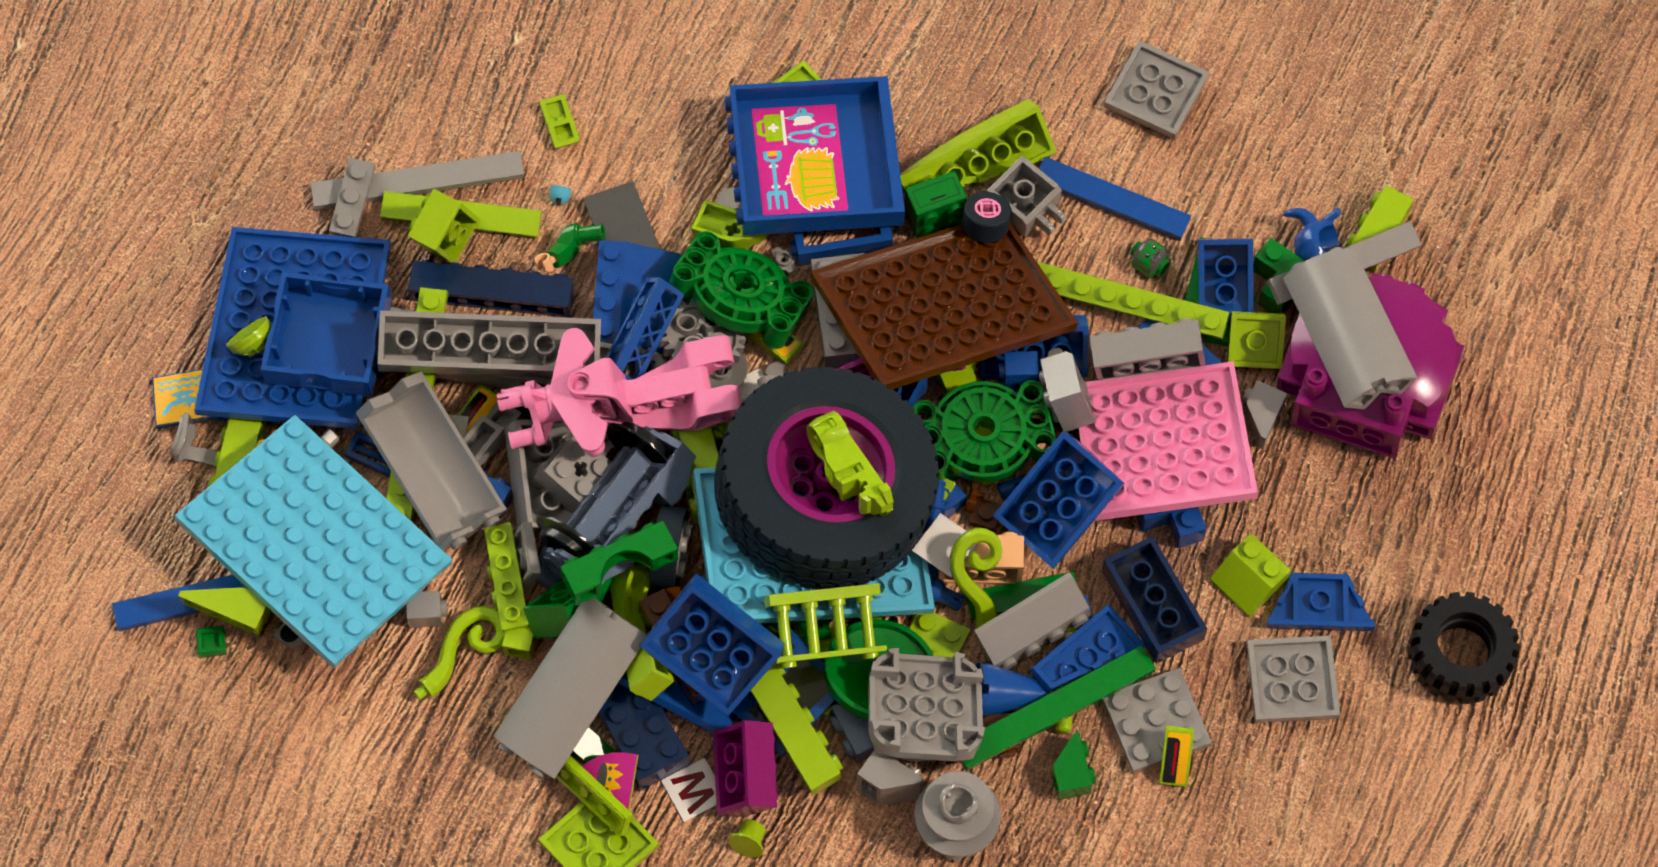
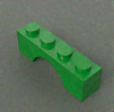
M664 521L657 524L654 522L649 523L637 533L622 535L610 545L597 546L589 554L581 558L573 557L567 560L563 566H560L561 578L575 605H579L602 594V580L607 571L616 564L633 561L641 563L654 571L677 561L678 548Z

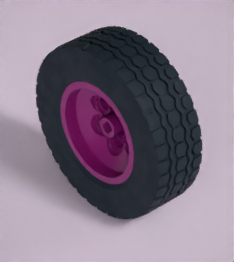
M810 367L802 368L800 372L798 369L787 372L783 377L779 375L769 380L767 384L764 383L758 387L753 394L751 393L737 409L728 425L714 474L715 500L718 512H720L721 521L724 528H727V533L734 543L737 542V548L746 557L749 556L752 563L760 569L763 567L766 573L775 578L781 577L784 582L793 585L797 583L800 584V587L809 589L818 587V590L864 585L870 579L874 581L895 568L911 552L929 518L936 499L939 481L937 453L935 445L932 444L933 439L928 428H924L925 423L919 414L914 413L915 409L906 400L903 401L901 399L902 396L892 388L889 390L886 388V384L876 379L873 381L869 379L870 376L859 372L855 374L852 373V370L842 368L834 370V367H820V369ZM833 410L842 417L855 443L883 483H887L891 488L894 501L893 511L882 517L880 514H860L858 495L850 497L851 502L840 499L839 493L831 486L825 476L824 462L815 454L807 436V426L815 418ZM796 466H801L805 468L806 471H800L796 468ZM794 491H800L805 496H799ZM818 506H823L828 511H821L818 509Z

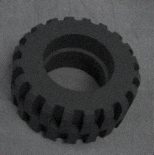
M1453 592L1449 594L1448 599L1444 596L1436 598L1433 605L1428 604L1423 609L1421 616H1418L1408 642L1410 644L1408 658L1412 660L1410 667L1413 674H1420L1418 682L1423 687L1426 685L1430 686L1431 690L1429 693L1437 697L1440 693L1445 696L1444 701L1451 703L1454 698L1460 699V704H1469L1472 698L1476 702L1484 701L1487 695L1493 696L1496 694L1500 687L1504 686L1509 679L1520 650V645L1517 643L1519 634L1517 629L1511 628L1514 623L1511 616H1504L1502 614L1504 608L1498 603L1495 606L1490 604L1491 598L1483 595L1479 599L1475 597L1473 592H1466L1465 596H1460L1459 592ZM1453 628H1463L1476 633L1482 638L1488 648V660L1483 665L1473 668L1460 667L1451 663L1445 658L1439 648L1438 638L1440 634Z

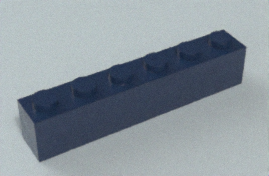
M428 259L413 261L408 287L410 300L418 302L420 287L447 290V305L570 318L574 294L573 278L564 274H554L552 276L543 275L537 271L524 273L516 272L510 268L496 270L489 269L483 265L468 267L455 262L440 264Z

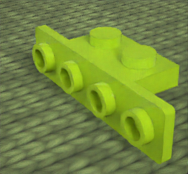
M508 522L490 526L488 529L485 528L490 560L487 572L490 582L493 581L495 590L491 591L494 606L498 607L501 629L506 632L528 627L529 622L523 609L526 607L512 524Z

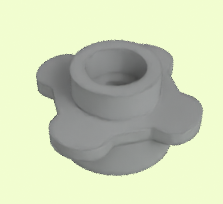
M780 247L774 248L772 250L773 262L785 274L795 272V259L798 256L792 257L791 249L782 250Z

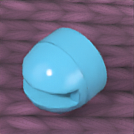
M551 185V201L555 204L556 199L561 198V205L566 204L571 197L572 189Z

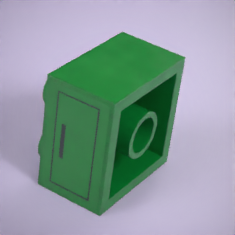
M955 171L905 188V214L916 238L962 224L967 196Z

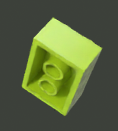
M433 189L431 194L429 193L425 196L421 206L423 209L418 218L415 217L410 223L408 237L431 254L449 263H456L480 218L461 202Z

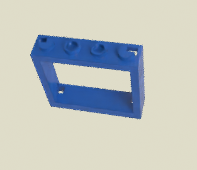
M891 226L877 227L879 235L810 246L804 245L802 232H789L792 233L794 240L789 242L792 257L798 256V266L810 265L811 259L859 253L868 254L893 246Z

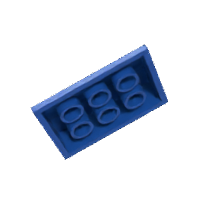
M599 240L593 319H601L600 342L613 344L645 279L661 277L669 283L674 266L681 258V254L630 242ZM666 290L661 297L663 308L669 306L673 299V296ZM658 314L652 315L649 320L651 331L657 330L660 324ZM646 337L639 340L638 348L647 350ZM658 346L656 352L663 355L664 348H659Z
M1062 431L993 516L1011 532L1017 533L1018 536H1024V544L1054 569L1125 483L1075 437Z
M696 573L639 646L729 716L781 656L785 643Z

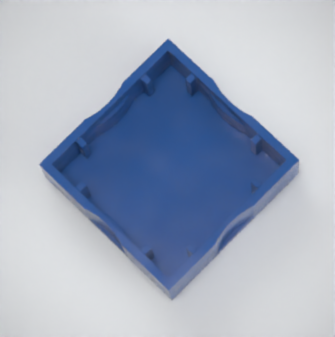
M282 272L274 304V321L267 336L260 368L264 382L267 384L373 396L378 372L380 310L390 311L392 304L389 285L355 280L335 281L320 276Z

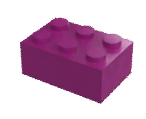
M744 720L713 731L717 815L746 817L777 807L778 791L776 789L773 723Z

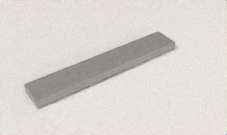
M1411 221L1343 249H1355L1365 270L1421 246V243ZM1290 271L1267 280L1277 305L1293 299L1283 279Z

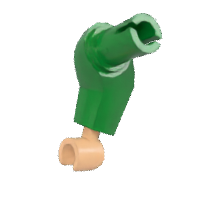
M573 223L566 226L557 242L547 253H541L535 257L537 269L541 270L544 267L545 271L551 272L554 268H560L573 261L579 253L583 242L604 241L606 238L604 225L581 227L580 224Z

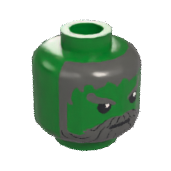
M1147 239L1143 243L1138 241L1130 251V255L1133 256L1131 260L1132 267L1147 278L1161 277L1171 263L1169 250L1153 239Z

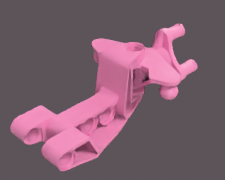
M578 328L568 329L562 335L551 384L542 387L535 380L525 382V385L501 389V394H497V399H499L497 402L501 412L525 406V408L529 409L533 421L532 428L508 432L512 449L536 444V446L547 444L553 423L562 421L584 452L591 457H598L604 452V440L608 423L622 424L623 422H631L642 428L649 426L656 430L695 432L731 421L733 415L742 404L740 389L737 385L711 387L709 375L714 374L713 371L729 367L734 363L731 342L728 336L720 335L684 343L678 354L669 362L636 379L626 380L625 374L611 358H602L587 366L585 365V362L595 349L585 333Z

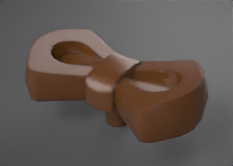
M970 480L969 499L964 509L968 513L974 512L976 497L984 498L985 493L977 492L979 486L977 481Z

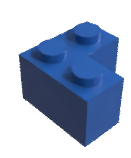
M1199 507L1136 515L1142 532L1169 524L1178 548L1204 541L1207 528Z

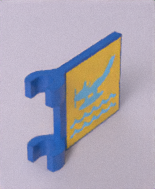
M203 369L152 377L155 426L157 429L179 425L180 416L184 415V413H189L193 423L206 420H229V418L195 414L194 409Z

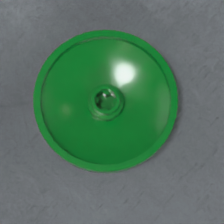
M872 619L875 646L887 645V651L879 652V656L887 653L888 649L899 648V654L934 656L927 643L910 628L893 621ZM861 621L846 627L848 649L864 648ZM835 638L831 642L827 652L837 651ZM862 654L825 658L824 676L832 696L847 711L868 720V679L873 661H876L877 658L863 659Z

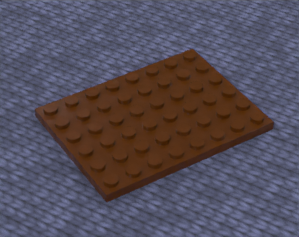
M1011 223L1008 233L997 242L983 243L971 239L964 232L961 224L811 271L810 274L811 281L872 378L886 384V388L889 390L890 388L896 389L1077 330V320Z

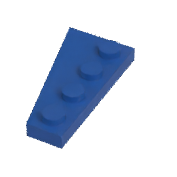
M1108 604L1037 663L1029 672L1047 692H1050L1081 678L1141 645L1143 648L1146 645Z

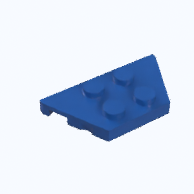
M1292 573L1271 616L1268 618L1267 628L1374 631L1375 622L1373 619H1370L1366 612L1365 604L1360 595L1354 590V584L1348 574Z

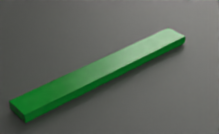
M1141 645L987 726L984 730L980 748L975 753L974 758L962 760L960 763L965 771H968L1154 673L1156 667Z

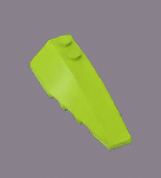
M1026 99L961 133L914 163L900 174L901 185L905 193V188L955 171L962 187H965L966 184L982 183L989 181L991 178L1002 176L1021 156L1035 164L1044 159V157L1056 153L1057 150L1039 106Z

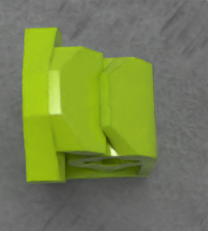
M708 200L704 201L691 227L694 238L703 231L714 233L719 238L721 248L739 247L749 249L753 245L761 243L768 236V234L743 235L742 225H737L736 210Z

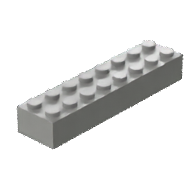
M380 310L378 371L412 373L422 371V373L552 378L561 338L568 329H581L595 349L585 362L586 366L600 360L601 319Z

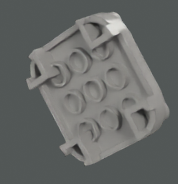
M899 648L888 649L887 653L873 661L868 679V730L875 752L881 755L908 759L939 761L973 759L975 753L980 748L985 727H983L982 681L984 678L982 669H977L974 663L965 658L966 654L955 652L953 657L899 654Z

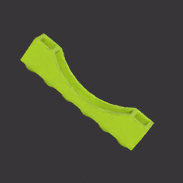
M634 562L624 572L614 576L609 587L614 612L646 633L645 623L638 612L639 601L647 597L650 586V569L641 563ZM640 648L626 670L630 691L650 701L674 682L672 671L642 648Z

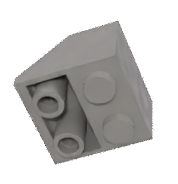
M874 750L857 773V791L879 806L918 800L919 795L923 791L924 778L921 777V772L911 765L906 767L898 761V758L881 755Z

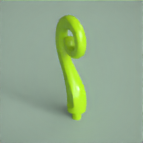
M972 528L959 536L951 549L949 560L951 575L955 583L975 607L976 629L997 617L992 599L968 576L964 566L967 550L976 543H986L990 547V553L986 558L982 559L976 551H970L968 562L973 569L987 571L999 563L1002 557L1001 541L994 532L986 528Z
M487 606L474 607L461 613L452 622L443 639L436 666L418 680L420 687L413 691V694L419 701L426 695L433 698L445 688L453 673L459 638L465 629L473 623L487 621L493 624L496 630L495 637L485 642L480 639L483 627L475 625L468 633V642L473 650L478 653L490 654L502 647L505 632L501 629L497 609Z

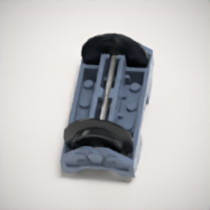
M623 422L622 424L608 423L606 434L620 452L568 522L565 524L546 515L537 517L536 523L541 530L539 538L547 547L544 566L558 579L562 580L560 566H563L567 560L573 557L581 558L589 554L595 547L610 545L620 536L630 533L636 527L637 520L642 513L648 510L652 504L671 507L682 498V492L688 486L691 465L696 458L683 442L664 432H657L649 426L642 428L631 422ZM622 562L610 568L605 574L602 584L605 580L624 572L634 562Z

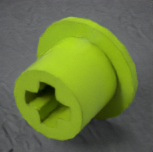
M744 820L738 833H733L729 837L728 842L741 855L753 858L760 857L764 850L761 842L766 829L755 820Z

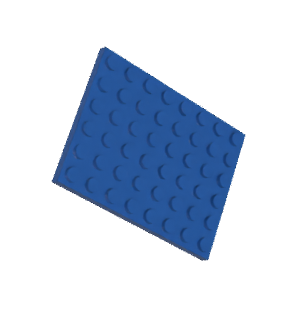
M232 227L194 409L195 414L286 423L291 417L296 415L306 425L359 429L360 419L356 412L363 406L364 395L267 384L264 382L260 370L265 348L259 353L248 357L247 355L233 354L226 344L239 331L259 318L266 316L273 325L275 315L274 304L282 272L320 276L335 281L355 280L385 284L391 240Z

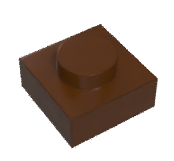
M978 497L974 512H972L969 520V525L976 528H986L995 533L999 521L993 515L1001 504Z

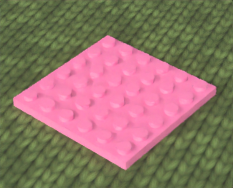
M1234 361L1086 382L1096 423L1078 428L1080 443L1125 483L1094 521L1258 499V490Z

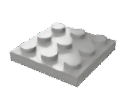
M1139 40L1107 96L1104 107L1175 139L1207 82L1210 72Z
M1331 635L1247 640L1255 723L1337 719L1340 717Z
M1180 668L1129 685L1102 700L1132 774L1161 764L1166 726L1194 728L1192 753L1210 747L1212 744Z

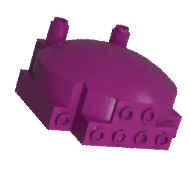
M1373 273L1368 278L1417 375V379L1401 395L1380 393L1366 409L1345 408L1301 315H1299L1292 333L1290 347L1278 376L1276 389L1297 396L1292 426L1396 459L1406 432L1430 440L1433 439L1465 345L1459 344L1455 340L1452 328L1445 325L1448 309H1444L1425 295V289L1412 282L1404 283L1395 280L1387 274L1379 275Z

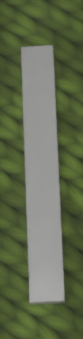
M521 151L374 173L366 203L383 200L384 191L419 195L431 193L433 189L444 191L525 178ZM343 178L311 183L315 210L336 207Z

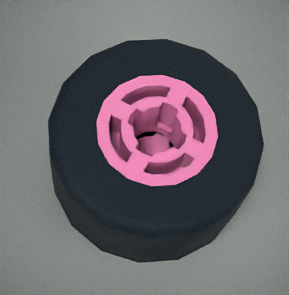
M979 192L970 196L964 205L962 218L964 232L971 239L983 243L997 242L1004 238L1009 231L1012 211L1009 202L1003 196L992 192Z

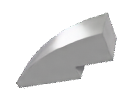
M497 402L486 417L482 415L463 439L480 466L506 444L504 427L514 420H524L522 412L515 408L501 412Z

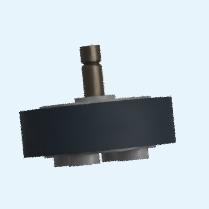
M664 505L660 509L657 523L664 521L678 548V560L654 571L650 569V588L664 589L677 587L680 578L685 576L691 552L688 549V543L691 541L693 525L688 524V509Z

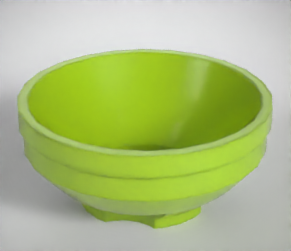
M266 316L257 319L233 336L226 344L227 348L233 354L247 355L248 357L259 353L265 348L272 324Z

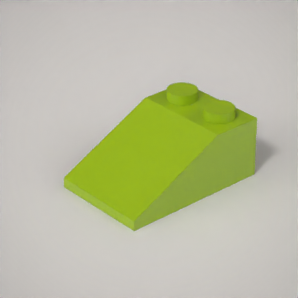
M244 587L180 591L178 595L183 605L260 637L271 614V610L249 589Z

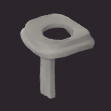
M184 413V415L180 416L178 430L169 451L170 457L174 458V461L178 463L182 460H192L215 466L214 462L217 452H214L213 449L191 446L195 438L196 427L189 413Z

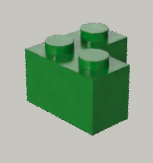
M1270 238L1255 256L1253 271L1265 280H1269L1290 271L1294 264L1305 261ZM1267 283L1261 290L1258 305L1270 313L1284 314L1293 304L1294 300L1292 299L1277 305Z

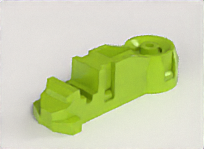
M833 410L815 418L807 426V436L815 454L824 462L825 476L831 486L839 493L840 499L843 501L858 495L860 514H880L882 517L893 511L894 501L891 488L887 483H883L855 443L842 417Z

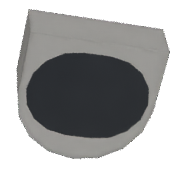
M284 622L273 634L276 640L289 648H297L305 643Z

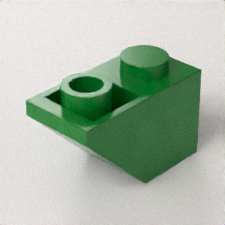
M1079 732L1072 735L1052 767L1051 775L1058 800L1091 794L1092 784L1096 783L1093 767H1088L1086 757H1089L1088 745L1086 740L1081 741Z

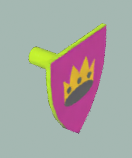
M611 752L586 762L582 767L630 811L639 755Z

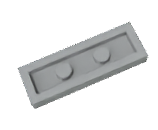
M349 158L329 229L330 235L357 237L376 168L375 163Z

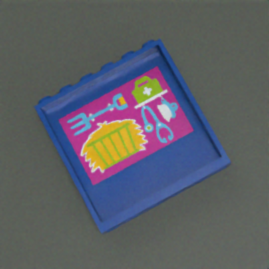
M888 76L729 85V96H724L725 112H730L731 118H727V133L733 135V141H729L730 157H735V163L731 164L732 180L737 179L738 186H734V201L740 202V209H736L737 225H742L743 235L903 225L905 208Z

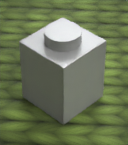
M440 591L420 592L407 603L409 628L443 626V617L448 616L447 600H442Z

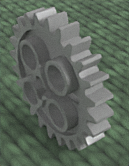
M690 298L689 305H686L683 301L680 302L658 346L659 348H664L663 357L671 356L670 360H672L684 343L720 335L728 336L731 342L734 363L738 364L745 348L746 337L743 336L744 333L726 329L706 318L697 308L692 298ZM734 363L726 368L732 370ZM725 368L716 371L723 375Z

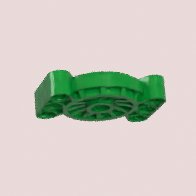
M709 231L697 234L674 266L669 280V284L684 293L682 299L692 297L697 308L715 324L742 333L761 332L765 345L773 349H780L785 346L806 315L814 295V288L808 282L796 281L790 283L784 271L766 256L739 247L721 248L719 238Z
M1028 380L1021 385L1017 394L1011 388L999 383L988 381L970 382L949 392L937 407L928 400H921L914 404L915 414H927L930 416L929 419L923 420V422L925 423L924 428H928L932 439L936 441L934 445L937 461L942 466L941 469H938V479L944 480L950 470L967 480L994 482L1007 478L1017 472L1027 462L1029 456L1038 462L1047 449H1040L1037 447V444L1045 443L1050 447L1056 440L1049 408H1047L1044 400L1042 385L1037 381ZM1033 394L1037 399L1029 400L1025 395ZM1034 418H1038L1042 420L1043 423L1040 425L1033 424L1031 420ZM982 422L983 427L990 429L993 433L988 436H981L975 432V429L978 428V423Z

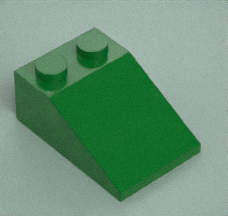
M613 577L605 580L601 586L602 594L594 597V599L602 603ZM559 580L523 609L534 638L553 640L559 637L579 605H575L564 581Z

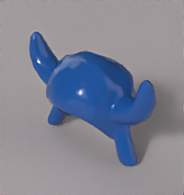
M1339 207L1334 208L1319 221L1313 213L1303 208H1293L1283 213L1285 217L1299 219L1304 226L1294 240L1295 254L1306 261L1335 247H1341L1333 221L1341 214Z

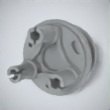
M953 771L937 777L923 789L915 806V824L920 837L931 849L944 855L945 860L948 862L954 860L953 863H957L962 857L971 856L982 851L992 842L1000 825V807L995 794L982 779L968 772Z

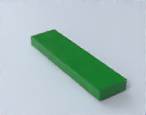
M1070 572L1076 582L1074 572ZM1067 573L989 587L982 590L992 599L997 616ZM966 597L971 621L976 620L975 607Z

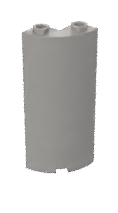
M1335 247L1326 253L1312 257L1305 262H1298L1292 266L1291 271L1283 278L1344 407L1366 409L1380 393L1401 395L1417 379V375L1355 249Z
M422 371L402 378L388 393L369 399L356 412V415L431 537L442 550L449 547L456 550L467 543L466 538L484 527L488 529L490 526H495L501 521L499 516L507 510Z
M594 598L581 603L494 734V737L501 742L498 747L511 756L516 753L531 764L529 769L540 777H544L547 774L555 779L641 647L639 645L647 634Z

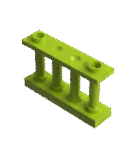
M880 583L764 596L765 608L773 607L774 612H777L779 638L785 643L781 654L782 657H779L775 663H780V668L797 667L796 661L857 654H862L863 659L878 658L879 652L887 651V645L875 646L870 602L873 601V596L881 595ZM856 598V603H859L864 648L848 649L843 605L846 604L845 599ZM828 601L829 606H832L837 651L820 652L816 617L818 602ZM801 604V609L805 611L809 654L793 655L788 611L791 610L790 605Z

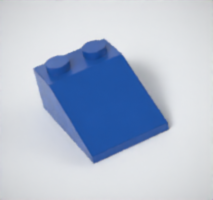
M1197 239L1199 304L1229 312V320L1231 318V311L1254 312L1253 239Z

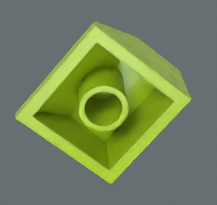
M1250 533L1230 552L1212 575L1210 581L1250 618L1288 582L1291 570Z

